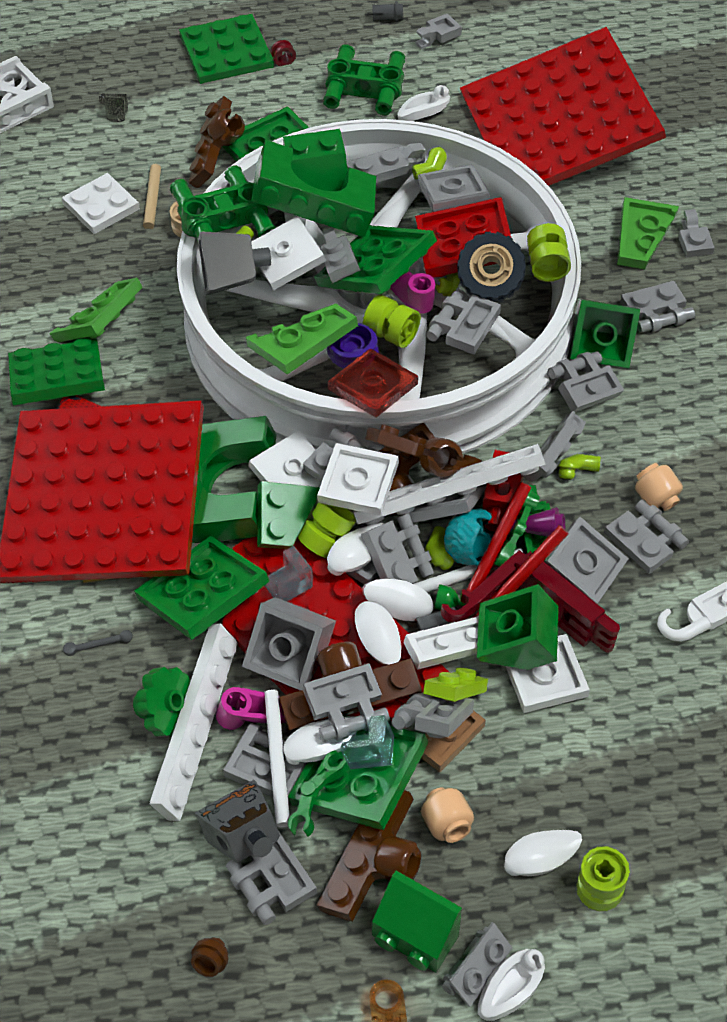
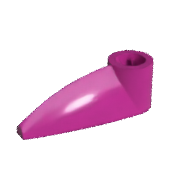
M408 271L391 285L390 289L406 306L417 310L420 314L427 313L433 309L436 284L432 276L425 273L414 275Z
M240 687L227 689L223 693L218 705L216 720L223 728L228 730H235L241 727L245 721L267 723L264 692ZM280 706L281 724L286 722Z

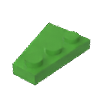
M624 197L617 265L646 269L676 217L679 206Z
M133 278L114 283L91 301L93 307L87 308L82 312H76L69 319L72 323L66 328L57 327L50 332L53 340L63 342L85 337L94 339L105 332V326L120 316V311L125 306L131 304L135 300V295L143 288L139 279Z
M333 304L302 316L301 322L285 327L283 324L272 327V333L258 337L256 333L245 337L247 347L284 373L289 374L358 326L357 317L338 304Z

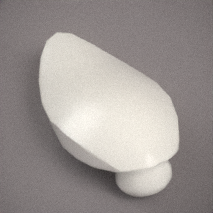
M439 85L432 92L417 94L409 98L399 109L397 114L398 120L415 121L442 111L450 101L448 88Z
M384 523L371 524L340 537L331 547L327 556L329 572L340 576L344 572L358 570L372 561L361 534Z
M379 579L364 584L362 588L368 601L380 604L395 619L415 621V618L429 615L433 611L434 605L431 596L417 585L404 580Z
M371 601L362 602L355 611V624L365 649L382 666L399 662L401 658V640L392 615L378 603Z
M343 717V718H344V720H347V719H350V718H353V717ZM329 719L309 723L297 729L286 740L283 748L284 757L292 765H298L299 762L306 763L323 760L329 752L336 750L339 753L355 737L357 731L348 734V738L336 741L334 738L322 742L319 728L331 725Z
M572 830L541 831L526 835L515 842L507 851L504 868L511 876L547 874L559 868L575 854L582 842V836L578 831Z
M525 949L516 952L503 960L494 969L481 992L478 1003V1015L480 1018L486 1021H494L505 1017L519 1009L530 999L536 991L545 969L544 956L540 951Z

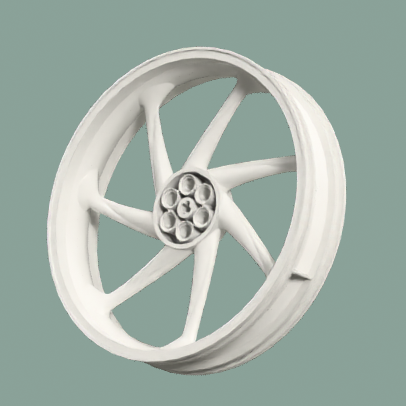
M361 119L315 126L286 135L291 136L340 128L347 162L395 147H406L408 144L419 142L425 148L426 162L429 151L432 148L441 147L447 155V160L442 170L473 165L490 193V199L502 197L509 229L514 233L511 234V237L515 243L519 244L520 250L529 252L527 235L536 226L552 223L562 227L566 233L571 270L562 279L550 281L552 285L551 311L547 326L538 338L529 337L501 316H498L489 332L510 345L515 350L516 359L497 372L465 387L447 393L420 398L427 333V313L420 314V326L412 342L405 348L398 347L400 371L399 400L377 402L345 400L319 395L282 382L330 359L327 354V348L289 374H286L274 365L265 369L253 367L237 355L218 336L211 326L207 313L198 240L195 237L186 235L182 231L177 254V276L179 292L184 307L186 345L192 365L201 383L213 400L234 420L267 416L277 435L275 444L299 430L315 449L323 442L334 448L337 442L330 438V433L337 427L343 432L349 431L357 437L356 441L365 447L371 446L379 451L385 446L365 440L368 427L380 429L381 424L400 430L398 436L401 437L421 423H425L435 438L453 440L459 445L462 454L499 438L522 422L540 405L558 380V378L551 379L549 377L548 369L555 366L558 361L568 358L572 341L573 310L580 286L581 256L578 238L565 207L553 190L534 171L501 148L469 134L434 124L393 119ZM283 137L272 142L283 145ZM263 146L248 153L231 165L240 166L248 182L254 183L256 165ZM412 168L409 169V174L376 183V188L399 189L377 213L370 225L397 228L411 203L420 191L422 192L418 179L415 180L413 177ZM225 171L212 182L204 193L231 187L224 177ZM268 207L267 215L269 216L278 210ZM306 219L305 227L320 248V245L326 243L323 233L316 222ZM252 223L246 224L245 226H248L250 228L253 225ZM243 226L220 231V233H236ZM423 257L419 258L409 267V271L412 274H426ZM322 263L315 267L316 272L321 271L325 264ZM441 277L433 278L435 280V284L440 285L438 279ZM256 279L251 283L225 290L310 312L338 304L355 315L357 323L363 324V317L369 303L377 296L373 293L284 284L273 291L268 281ZM457 288L456 291H460L464 295L463 301L468 302L471 296ZM391 289L382 294L397 301L398 305L404 304ZM435 289L434 305L441 308L443 301L447 297L439 294Z

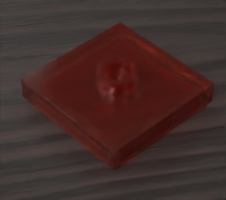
M370 348L328 381V390L377 418L418 385V375Z

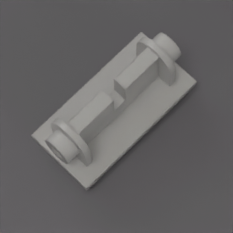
M493 922L488 927L475 933L476 937L463 953L466 957L464 961L459 959L451 971L443 977L445 982L442 988L452 996L457 992L469 1007L483 990L491 973L512 949L510 943Z

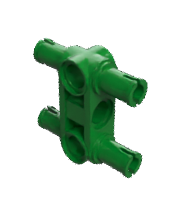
M340 46L337 59L331 60L327 65L328 75L325 81L327 91L323 98V104L327 108L335 109L339 106L342 95L378 99L375 111L383 116L389 115L392 111L393 101L402 94L404 79L402 69L405 63V55L400 51H393L389 56L388 64L353 60L355 50L352 46Z
M231 166L224 173V177L231 187L194 196L187 181L184 179L175 180L170 185V192L178 203L177 212L181 218L182 231L188 236L197 238V240L200 232H220L250 223L254 226L258 237L276 228L267 215L268 206L251 201L254 183L248 182L240 166Z

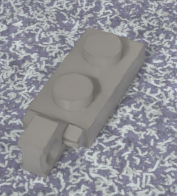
M421 142L408 144L406 147H395L348 161L347 169L351 167L375 175L376 183L409 174V169L413 165L425 162V148Z
M333 227L322 231L326 243L320 245V250L325 256L326 262L324 264L332 283L360 271L347 237L345 235L337 237Z
M574 411L568 413L558 428L550 434L540 448L546 465L540 466L539 470L532 474L523 476L531 482L541 476L547 478L557 467V464L554 462L557 457L563 456L571 447L570 438L579 436L586 422L575 414Z

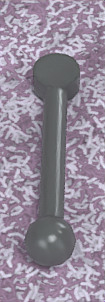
M124 630L120 635L78 645L68 642L64 645L63 651L67 656H73L77 651L119 641L128 643L132 640L133 634L129 630Z

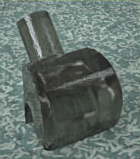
M102 93L99 96V102L105 105L106 119L112 122H123L126 117L125 112H128L127 94Z

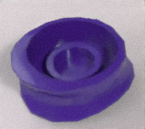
M358 323L355 329L328 346L326 349L331 361L340 368L348 371L366 370L377 359L379 353L378 339L371 328Z

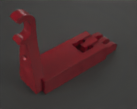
M519 550L472 592L462 589L460 602L466 605L459 610H453L449 607V604H442V617L450 623L468 618L479 609L480 603L491 599L531 556L532 552L530 551L525 555ZM542 562L516 590L539 584L558 605L559 628L583 647L591 641L604 652L613 651L620 630L619 624L606 615L602 607L545 562Z

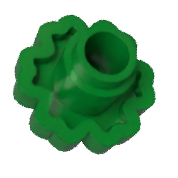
M166 667L153 668L148 674L143 676L142 684L144 688L138 690L133 700V708L136 715L144 719L145 728L156 737H172L180 711L184 706V699L190 680L188 675L182 673L178 667L168 669Z

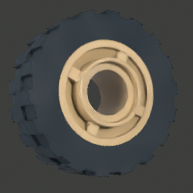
M491 231L485 232L482 235L478 234L471 241L468 240L464 249H461L457 264L460 284L462 288H465L466 293L469 296L477 295L498 303L503 302L506 298H511L514 292L518 291L525 276V256L521 252L519 244L515 243L510 236H504L500 232L491 233ZM487 262H495L499 265L500 270L495 274H488L483 270V266Z

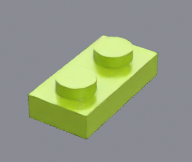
M456 668V672H441L438 677L425 680L423 694L455 702L486 692L488 679L476 676L475 670Z

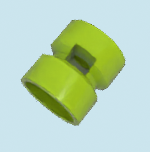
M552 223L541 224L533 228L527 235V246L534 277L545 282L562 279L571 270L570 254L567 249L568 244L564 229Z
M381 294L374 297L369 303L363 317V325L371 328L377 337H385V340L400 348H405L414 339L420 326L421 316L417 310L404 304L398 305L397 301Z
M318 503L312 512L314 519L306 520L298 535V539L312 552L327 558L334 543L340 536L349 533L357 521L354 514L346 508Z
M608 846L596 847L584 856L576 887L577 895L588 908L596 911H608L615 908L621 902L630 873L629 863L625 856L618 850Z

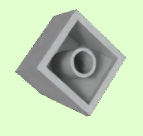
M277 597L265 601L260 605L242 667L298 690H303V684L311 681L319 666L317 661L319 652L328 647L336 621Z

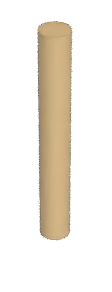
M152 164L150 167L143 221L145 229H153L155 224L161 166L158 164Z

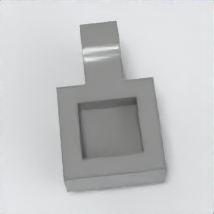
M448 14L427 21L426 27H421L416 31L422 39L416 41L415 44L422 50L431 46L434 40L440 43L461 36L462 26Z
M695 209L684 210L685 220L681 221L684 230H680L678 238L685 257L713 254L715 247L708 228H699L698 215Z

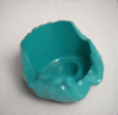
M472 509L470 512L457 514L448 523L444 535L445 550L457 563L469 566L479 565L480 562L477 560L483 557L492 539V536L483 529L482 520L487 519L490 521L492 518L491 514L483 509Z

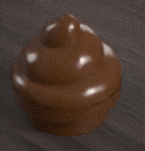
M204 938L199 940L192 949V967L203 976L214 977L222 972L228 964V951L225 943L220 938Z

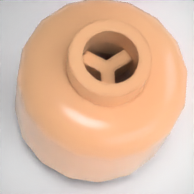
M654 463L637 475L638 481L635 485V490L650 506L654 505L658 509L662 507L664 511H667L680 502L677 496L681 493L683 485L669 466H659L657 463Z
M440 787L432 790L427 795L426 801L421 808L424 822L432 836L439 841H447L448 843L458 842L471 831L474 821L473 811L463 794L455 788L445 789Z

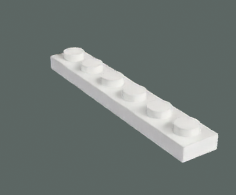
M536 444L461 468L456 474L447 478L436 476L389 491L381 516L355 510L354 515L357 524L364 522L367 525L375 524L382 521L386 515L392 513L403 515L413 511L415 506L424 503L428 505L438 504L444 501L446 496L455 493L466 495L474 492L477 486L486 483L497 485L508 480V476L518 473L521 475L532 474L538 471L540 466L546 464L541 449Z
M212 624L208 628L184 699V706L180 711L149 803L169 821L181 820L208 733L217 711L220 696L227 680L232 659L236 652L238 643L222 624Z

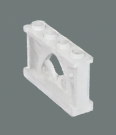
M17 56L0 63V96H4L0 104V133L53 108L54 104L51 88L45 82L42 83L26 68ZM20 79L21 83L15 87V81Z

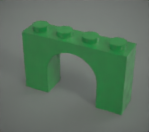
M265 139L256 165L251 197L252 202L365 237L375 211V175L349 167L339 191L320 190L306 184L294 173L292 169L293 148Z
M267 416L202 424L192 543H201L209 536L214 537L218 541L257 537V492L216 495L211 493V489L216 479L225 470L237 464L248 463L249 460L275 445L277 435Z

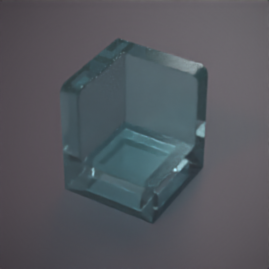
M295 546L283 551L284 567L268 575L270 582L265 587L273 598L277 597L284 601H289L313 587L312 568Z
M385 715L371 716L369 734L353 736L351 742H343L341 744V752L350 769L392 765L394 734Z

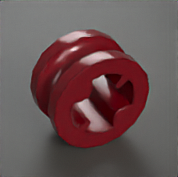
M287 40L277 41L271 47L270 53L275 64L278 66L292 64L296 59V52L292 44Z

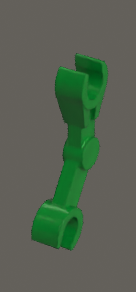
M532 491L529 492L521 508L520 515L511 530L509 539L504 542L494 562L498 567L514 555L517 546L515 544L525 532L528 516L534 511L539 502L540 496Z
M336 750L329 752L318 768L317 774L301 785L298 809L289 817L287 823L289 830L294 836L296 835L297 825L304 821L303 831L307 837L313 833L314 822L311 819V813L319 791L326 784L343 777L349 771L350 765L345 758L338 766L332 767L341 758Z

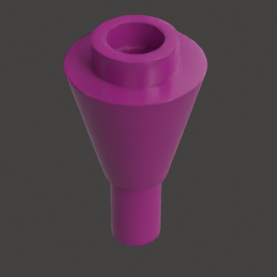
M557 507L529 515L525 529L526 533L548 537L558 525L566 530L564 513L559 514Z

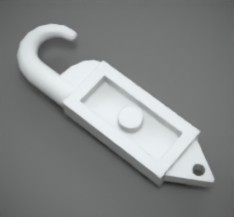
M727 581L692 599L687 608V616L691 624L681 629L675 630L667 625L666 619L671 614L670 609H665L661 612L657 622L660 632L672 641L682 642L690 640L708 629L711 631L726 623Z

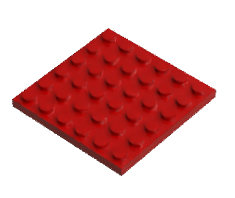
M607 27L460 87L461 94L482 139L520 160L548 186L666 138L665 129Z
M201 400L20 411L0 543V583L189 575L204 412Z

